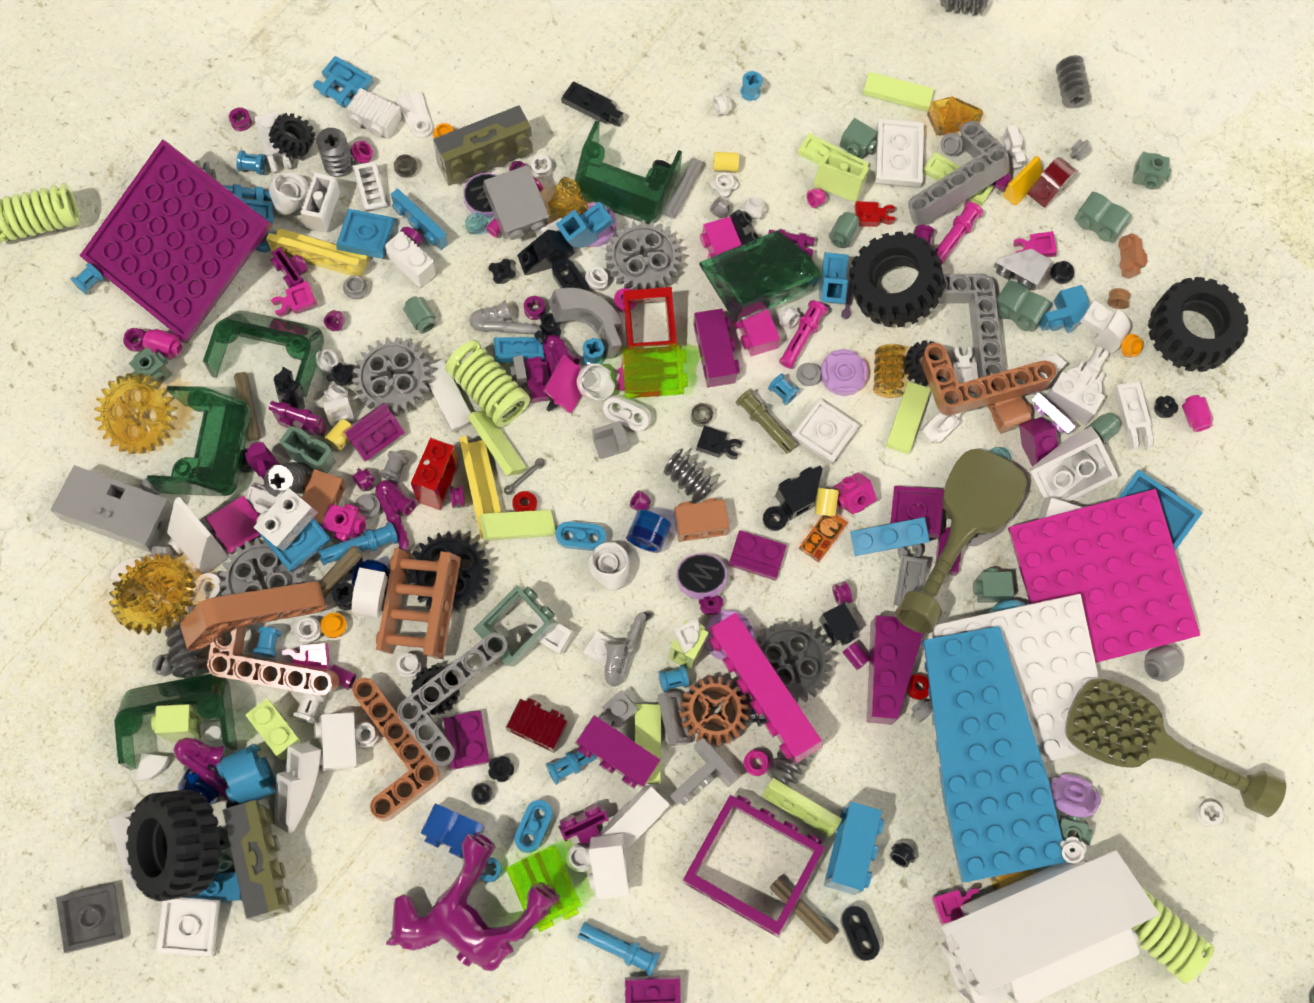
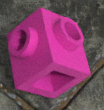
M859 472L845 477L841 482L833 486L834 490H839L837 505L840 509H845L852 515L861 512L865 507L877 501L871 480Z
M329 504L322 528L334 534L333 538L347 541L349 538L353 539L363 534L366 528L367 517L359 513V508L356 506L345 504L344 507Z

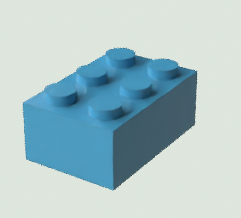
M1138 469L1131 475L1115 499L1156 489L1174 550H1176L1200 518L1202 512Z
M851 801L842 808L840 814L842 820L836 831L823 886L852 895L863 892L864 888L869 887L872 872L868 871L870 861H875L878 852V845H875V839L877 834H881L884 825V819L881 818L882 810Z

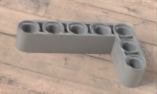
M968 121L960 128L961 137L964 142L963 148L974 159L914 195L909 200V211L912 222L915 225L930 223L1009 172L1010 166L1007 149L980 123Z
M943 274L945 282L943 285L944 291L942 297H938V304L969 303L975 362H977L978 378L988 376L986 372L991 374L1003 372L1004 365L994 280L987 274ZM954 287H958L962 291L956 290ZM980 308H984L987 312H983ZM982 329L987 330L990 334L984 333ZM984 351H989L992 356L987 355Z
M492 633L486 636L399 704L397 712L400 720L436 765L446 766L450 764L455 757V749L428 713L504 655L507 650V640L502 634ZM493 638H498L503 642V648L498 653L491 652L488 649V643ZM472 654H477L482 658V664L477 669H471L467 665V659ZM453 670L458 671L461 675L460 682L455 686H451L446 682V675ZM429 687H436L439 691V698L435 702H428L425 698V691ZM409 703L414 704L418 709V713L413 719H408L403 714L404 707ZM425 724L430 725L434 730V735L430 740L422 739L419 734L420 728ZM439 746L449 748L450 757L448 760L440 761L437 759L435 752Z

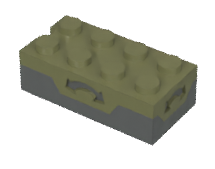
M520 105L433 139L437 164L448 186L460 184L470 177L486 173L495 167L505 166L510 161L525 158L530 153H533L532 142L529 138L532 136L531 126Z
M256 800L222 809L246 919L260 922L290 913L289 905H292V897L289 889L284 888L283 878H286V871L283 862H279L277 852L280 851V844L277 835L273 836L271 825H274V818L271 809H267L263 804L260 805Z

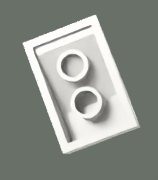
M1092 426L1066 439L1029 469L1044 498H1054L1064 502H1069L1119 477L1100 437Z
M181 498L175 499L167 533L173 539L169 544L178 554L184 552L187 555L188 559L185 562L194 573L198 570L202 574L210 573L229 556Z

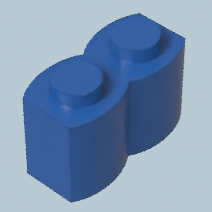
M435 803L421 834L426 837L424 842L439 848L440 844H443L450 848L448 853L463 859L462 842L468 833L474 835L475 832L482 834L485 826Z

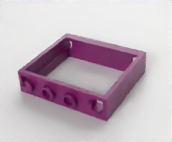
M729 795L684 876L683 882L690 888L779 938L822 858L825 847L821 845L822 841L811 834H808L806 837L797 832L799 828L792 823L784 821L782 824L774 819L775 815L764 808H761L759 811L750 806L751 801L745 797L737 795L735 798ZM733 808L813 852L777 921L697 876Z

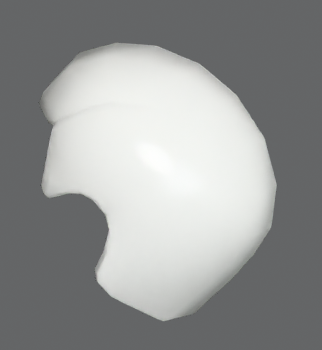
M599 363L587 364L579 371L577 377L579 392L589 400H606L612 395L616 385L611 379V371Z

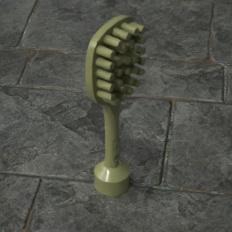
M980 449L968 450L957 460L948 476L942 495V504L946 511L945 516L951 519L948 539L922 590L906 592L895 611L896 618L905 627L923 634L931 633L942 615V609L936 596L961 550L976 534L986 535L987 533L996 532L1012 518L1022 501L1027 485L1025 474L1016 465L994 453Z
M1101 678L1091 679L1080 688L1071 704L1065 725L1066 737L1077 749L1095 759L1115 766L1129 768L1140 767L1153 758L1182 764L1240 790L1245 807L1265 817L1274 815L1284 800L1287 787L1284 779L1265 770L1245 776L1186 748L1165 731L1162 714L1154 703L1141 693L1123 684Z

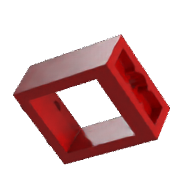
M672 287L623 291L627 352L633 351V355L648 354V350L657 349V353L671 352V348H675L677 345ZM665 301L668 340L634 343L630 304Z
M430 437L411 480V486L415 498L418 499V503L441 510L459 468L453 445ZM428 460L430 463L425 465L424 461Z

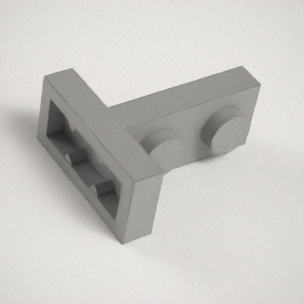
M704 738L700 739L693 749L706 764L669 796L670 802L675 807L680 803L685 806L695 796L693 791L701 785L702 788H705L715 778L712 775L714 772L728 788L738 779V776Z

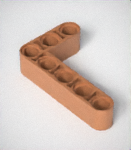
M939 343L929 344L921 360L937 408L943 415L947 416L1044 390L1049 387L1057 372L1053 363L1044 360L959 384L943 345ZM929 355H936L939 360H932L929 358ZM1038 372L1045 373L1048 378L1040 377ZM942 376L946 378L947 382H940L936 377ZM1015 379H1021L1025 384L1020 385L1016 383ZM997 385L1002 391H995L991 386ZM968 392H975L979 397L973 398ZM951 398L955 401V404H948L944 399Z
M308 582L203 600L180 623L187 650L193 651L210 645L224 629L310 615L324 610L327 606L319 582Z
M247 625L224 629L210 646L208 669L212 675L314 695L332 693L336 691L340 684L338 675L329 669L242 654ZM227 632H230L232 635L230 644L225 640ZM222 658H225L227 661V668L225 670L220 665ZM247 662L252 665L253 671L250 675L245 670ZM272 667L277 669L278 676L276 679H273L270 675ZM297 671L303 675L301 684H298L295 680ZM322 676L328 679L329 685L326 689L320 684Z
M360 678L352 687L354 697L409 770L371 800V813L378 820L385 822L392 820L439 783L441 775L436 764L432 762L400 720L397 712L377 685L369 678ZM363 687H372V692L369 696L360 697V690ZM383 706L388 708L387 714L384 717H375L377 708ZM395 727L403 728L402 735L397 739L390 738L391 730ZM415 747L419 750L418 756L415 759L408 760L405 758L408 749ZM427 768L433 769L434 776L431 780L424 781L421 779L423 770ZM404 785H411V795L406 798L400 797V788ZM383 801L389 802L390 810L386 814H378V805Z

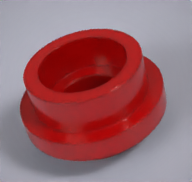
M529 491L518 492L512 500L513 509L515 512L535 511L537 508L535 495ZM523 499H527L529 501V504L526 506H522L520 504V501Z
M921 674L911 676L906 690L907 694L914 700L927 698L929 696L928 688H930L928 678ZM915 683H921L923 690L918 691L915 688Z

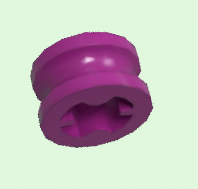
M237 107L230 111L229 120L233 129L240 132L246 131L251 127L252 120L245 108Z
M530 296L524 301V313L527 318L538 320L545 313V303L541 297ZM533 304L538 305L536 312L531 311Z
M459 485V488L450 486L452 508H456L457 505L465 507L463 485Z
M846 581L841 582L840 586L837 584L832 585L833 595L838 605L844 602L852 603L851 590Z

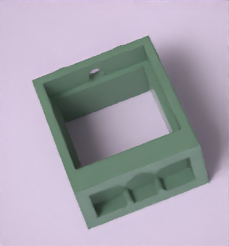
M517 585L473 628L482 639L492 633H498L493 626L521 598L545 622L516 652L507 643V650L500 657L507 667H515L558 624L554 620V612L548 606H542L536 600L538 595L529 586L525 588L524 586ZM493 638L489 641L488 646L494 653H498L503 648V642L498 638Z

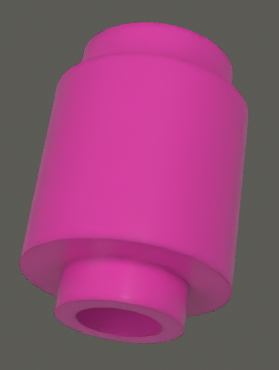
M149 329L143 337L144 348H149L154 354L159 351L163 357L169 359L178 356L183 348V343L179 336L159 329Z
M1199 395L1186 398L1182 408L1189 427L1193 428L1194 432L1211 428L1213 426V416L1206 398Z

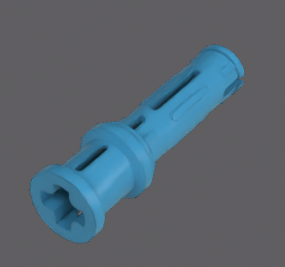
M388 522L384 527L375 530H365L362 536L319 549L318 554L321 555L319 558L322 564L326 565L339 560L351 546H357L362 551L369 549V551L374 552L380 546L398 543V539L392 523Z
M578 751L575 753L567 752L565 757L553 763L548 762L545 765L553 782L557 785L561 779L572 773H580L581 767L593 762L597 758L592 755L589 759ZM567 765L566 768H564V769H562V770H560V771H557L558 769H560V768H562V767H564V766Z
M587 922L583 923L577 937L624 959V963L627 966L634 965L646 971L650 977L661 954L659 952L652 953L640 947L638 942H632V944Z

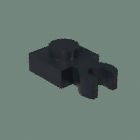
M704 425L696 450L718 458L721 452H724L728 458L736 460L738 453L733 452L730 448L733 446L741 448L742 441L738 439L726 440V432Z

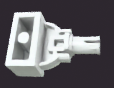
M1099 346L1095 347L1082 370L1080 369L1085 362L1080 361L1075 368L1070 369L1066 373L1062 371L1046 395V398L1058 410L1084 425L1094 416L1105 395L1101 394V381L1104 378V373L1101 372L1097 379L1095 378L1104 361L1109 356V352L1105 349L1100 357H1098L1103 349Z

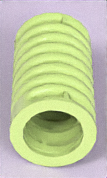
M62 183L60 190L56 185H52L50 192L47 188L43 187L40 189V193L38 190H32L31 194L23 192L21 196L14 194L12 198L9 196H4L3 200L0 198V243L7 242L9 239L17 240L19 237L26 238L28 235L34 236L37 233L43 234L46 231H54L56 228L63 229L65 226L73 227L80 224L76 201L67 183Z
M477 340L463 344L446 362L445 371L480 406V409L486 412L490 419H493V423L497 427H503L511 423L528 406L530 402L529 395L522 388H518L517 382L512 381L510 375H506V371L500 368V364L495 362L491 355H488L486 349L481 348ZM470 351H472V353L461 363L462 359H463ZM515 407L517 408L512 414L505 418H502L503 416L510 413Z
M1141 886L1160 915L1132 927L1137 934L1138 943H1140V947L1143 950H1148V954L1151 957H1157L1156 960L1159 964H1165L1166 970L1174 974L1183 984L1192 981L1206 967L1213 956L1215 947L1211 943L1206 942L1204 937L1197 935L1193 928L1188 927L1186 922L1180 920L1179 916L1172 913L1168 907L1163 906L1161 901L1155 899L1154 895Z

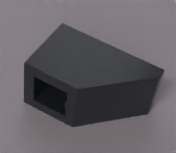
M547 229L517 256L524 275L528 276L551 269L555 261L562 258L569 259L575 252L572 245L567 242L561 232Z
M821 466L814 469L808 467L796 479L791 480V478H788L778 485L779 488L775 497L790 521L812 509L823 470Z

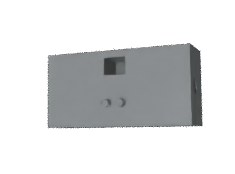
M74 465L51 511L60 520L151 553L152 546L158 545L170 521L173 505L166 498Z

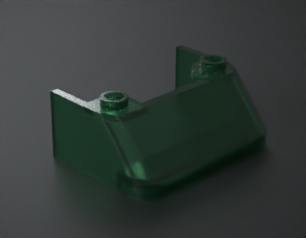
M595 120L581 151L573 182L574 196L587 203L600 201L604 204V207L610 208L614 213L639 222L644 220L645 224H650L652 221L656 223L661 217L680 173L682 151H677L670 169L663 166H654L648 171L646 178L603 163L605 150L599 144L600 122Z
M243 310L233 312L215 325L203 359V363L212 377L217 378L228 344L234 342L239 336L286 346V351L291 358L301 360L295 381L301 385L303 397H307L316 369L315 355L318 351L322 350L324 344L323 334L318 327Z
M167 386L166 391L181 404L190 406L194 411L203 412L194 458L184 457L179 459L173 466L171 476L147 475L146 480L165 494L228 496L232 494L238 485L252 415L250 406L243 400L206 387Z
M208 674L128 690L121 699L114 720L118 764L129 770L136 769L133 735L142 728L143 715L156 713V706L196 705L197 712L202 718L206 720L220 718L223 744L232 751L238 750L229 681L226 678Z

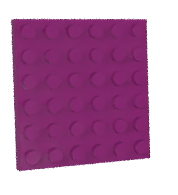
M162 139L79 256L95 267L102 275L183 341L189 342L273 224L169 142Z

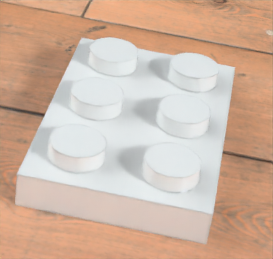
M878 119L875 183L921 187L924 123Z

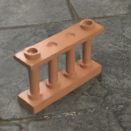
M394 548L393 556L390 559V574L380 630L376 635V650L393 654L394 645L423 648V655L444 660L460 557L450 552H440L438 561L410 559V553L400 548ZM406 570L436 571L435 584L433 586L405 584ZM403 594L432 597L431 610L429 612L402 610ZM398 620L427 622L426 636L423 638L396 635Z

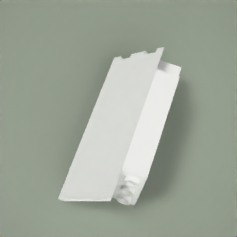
M1114 850L1089 862L1081 860L1078 863L1065 862L1055 864L962 905L961 909L964 917L941 926L946 941L940 945L957 993L968 1003H1000L1007 999H1010L1013 1003H1033L1139 955L1136 944L1138 943V937L1132 927L1159 916L1160 913L1119 853Z

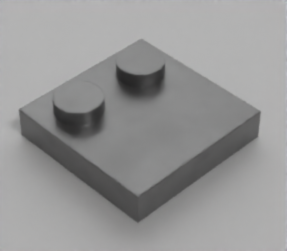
M114 883L56 897L65 954L123 940Z

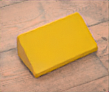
M1035 156L1008 184L1003 197L1013 205H1018L1041 177L1043 170L1039 156Z

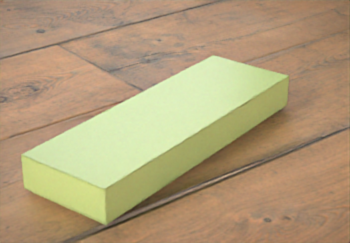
M869 72L863 95L928 112L934 89Z
M808 133L798 150V155L818 165L825 153L829 152L861 165L869 166L868 162Z
M935 152L925 165L923 173L939 181L960 166ZM987 186L968 198V200L981 207L994 186Z
M910 381L907 382L885 447L909 455L931 390L930 388Z
M472 412L468 416L469 421L506 476L522 474L527 469L500 427L493 423V419H490L486 412Z
M551 510L487 513L479 517L484 541L551 537L556 534Z
M635 704L639 709L635 714V743L660 759L646 784H660V705Z
M773 777L762 794V798L828 837L832 836L842 818Z

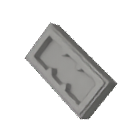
M902 555L893 605L898 606L906 592L922 590L928 560Z
M663 692L658 694L669 746L692 743V736L688 735L689 726L686 728L682 727V723L687 720V717H679L680 712L685 711L684 708L679 707L680 702H683L681 692Z

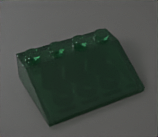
M779 230L699 263L735 323L813 290L822 276L811 257Z

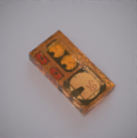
M837 514L836 516L822 515L799 549L819 563L848 522Z

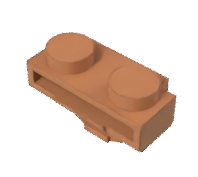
M1130 233L1127 236L1121 237L1118 242L1121 255L1119 268L1121 269L1122 276L1128 279L1140 274V268L1145 267L1148 262L1147 254L1142 248V239L1138 235Z

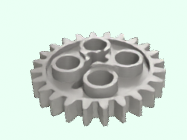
M642 220L641 226H637L635 221H632V228L624 224L623 232L617 229L616 237L611 236L610 244L606 245V268L611 269L610 276H617V284L624 282V288H628L631 285L633 290L638 288H655V286L663 288L664 282L671 284L672 277H677V269H680V261L682 259V253H679L681 246L676 244L677 237L670 238L671 230L662 232V224L658 228H654V221L649 226H646L644 220ZM653 242L656 245L650 246L647 243ZM630 247L634 250L626 251L625 248ZM659 262V263H662L663 265H662V266H655L653 263ZM632 268H638V269H640V271L634 272V271H631L630 269H632Z
M386 337L385 344L383 345L379 340H376L377 347L373 348L371 345H368L370 352L368 354L365 352L360 353L364 358L363 361H355L360 368L353 370V373L358 376L352 379V382L357 385L354 390L357 394H361L359 399L362 403L366 402V406L369 409L373 407L375 409L380 404L385 403L389 411L393 410L396 415H399L401 408L408 413V405L411 404L417 408L415 400L424 401L425 399L421 393L430 392L425 384L433 382L427 376L433 373L432 369L427 367L431 363L428 358H424L426 354L423 350L418 351L419 347L417 344H413L410 347L411 343L408 339L401 344L399 337H396L394 343ZM408 359V363L405 366H398L401 360ZM384 363L381 370H374L377 364ZM411 382L408 389L401 390V386L404 383ZM387 386L383 393L377 394L379 387Z
M255 538L253 546L248 541H245L246 548L244 550L236 546L238 554L236 556L228 554L231 563H222L227 572L219 573L221 578L225 579V581L219 583L222 589H226L221 593L222 596L264 590L260 583L259 574L253 564L254 559H257L269 589L273 588L274 584L279 580L285 581L284 586L305 583L302 579L298 578L305 575L303 569L297 568L292 573L289 572L265 541L264 544H261L258 538ZM275 558V563L272 566L264 567L267 559ZM251 569L247 577H240L242 570Z

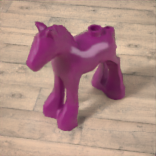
M475 832L474 835L468 833L462 842L464 861L462 869L454 883L437 899L429 914L420 917L411 898L405 894L395 898L391 937L387 940L386 945L395 946L399 944L402 946V949L414 951L436 944L443 939L459 952L456 958L462 964L470 966L473 963L485 971H494L499 968L504 958L514 953L513 947L509 942H517L519 939H523L534 925L546 917L550 908L557 903L560 896L545 883L532 884L527 894L526 910L520 918L508 926L489 928L477 910L467 904V898L472 887L485 869L496 846L490 839L479 832Z

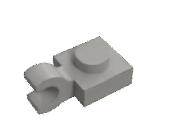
M620 690L602 706L606 714L600 719L609 725L615 723L618 727H621L639 709L627 694Z

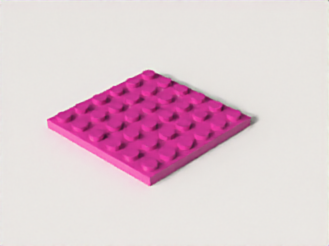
M1156 489L1008 528L1030 604L1081 594L1095 663L1201 636Z

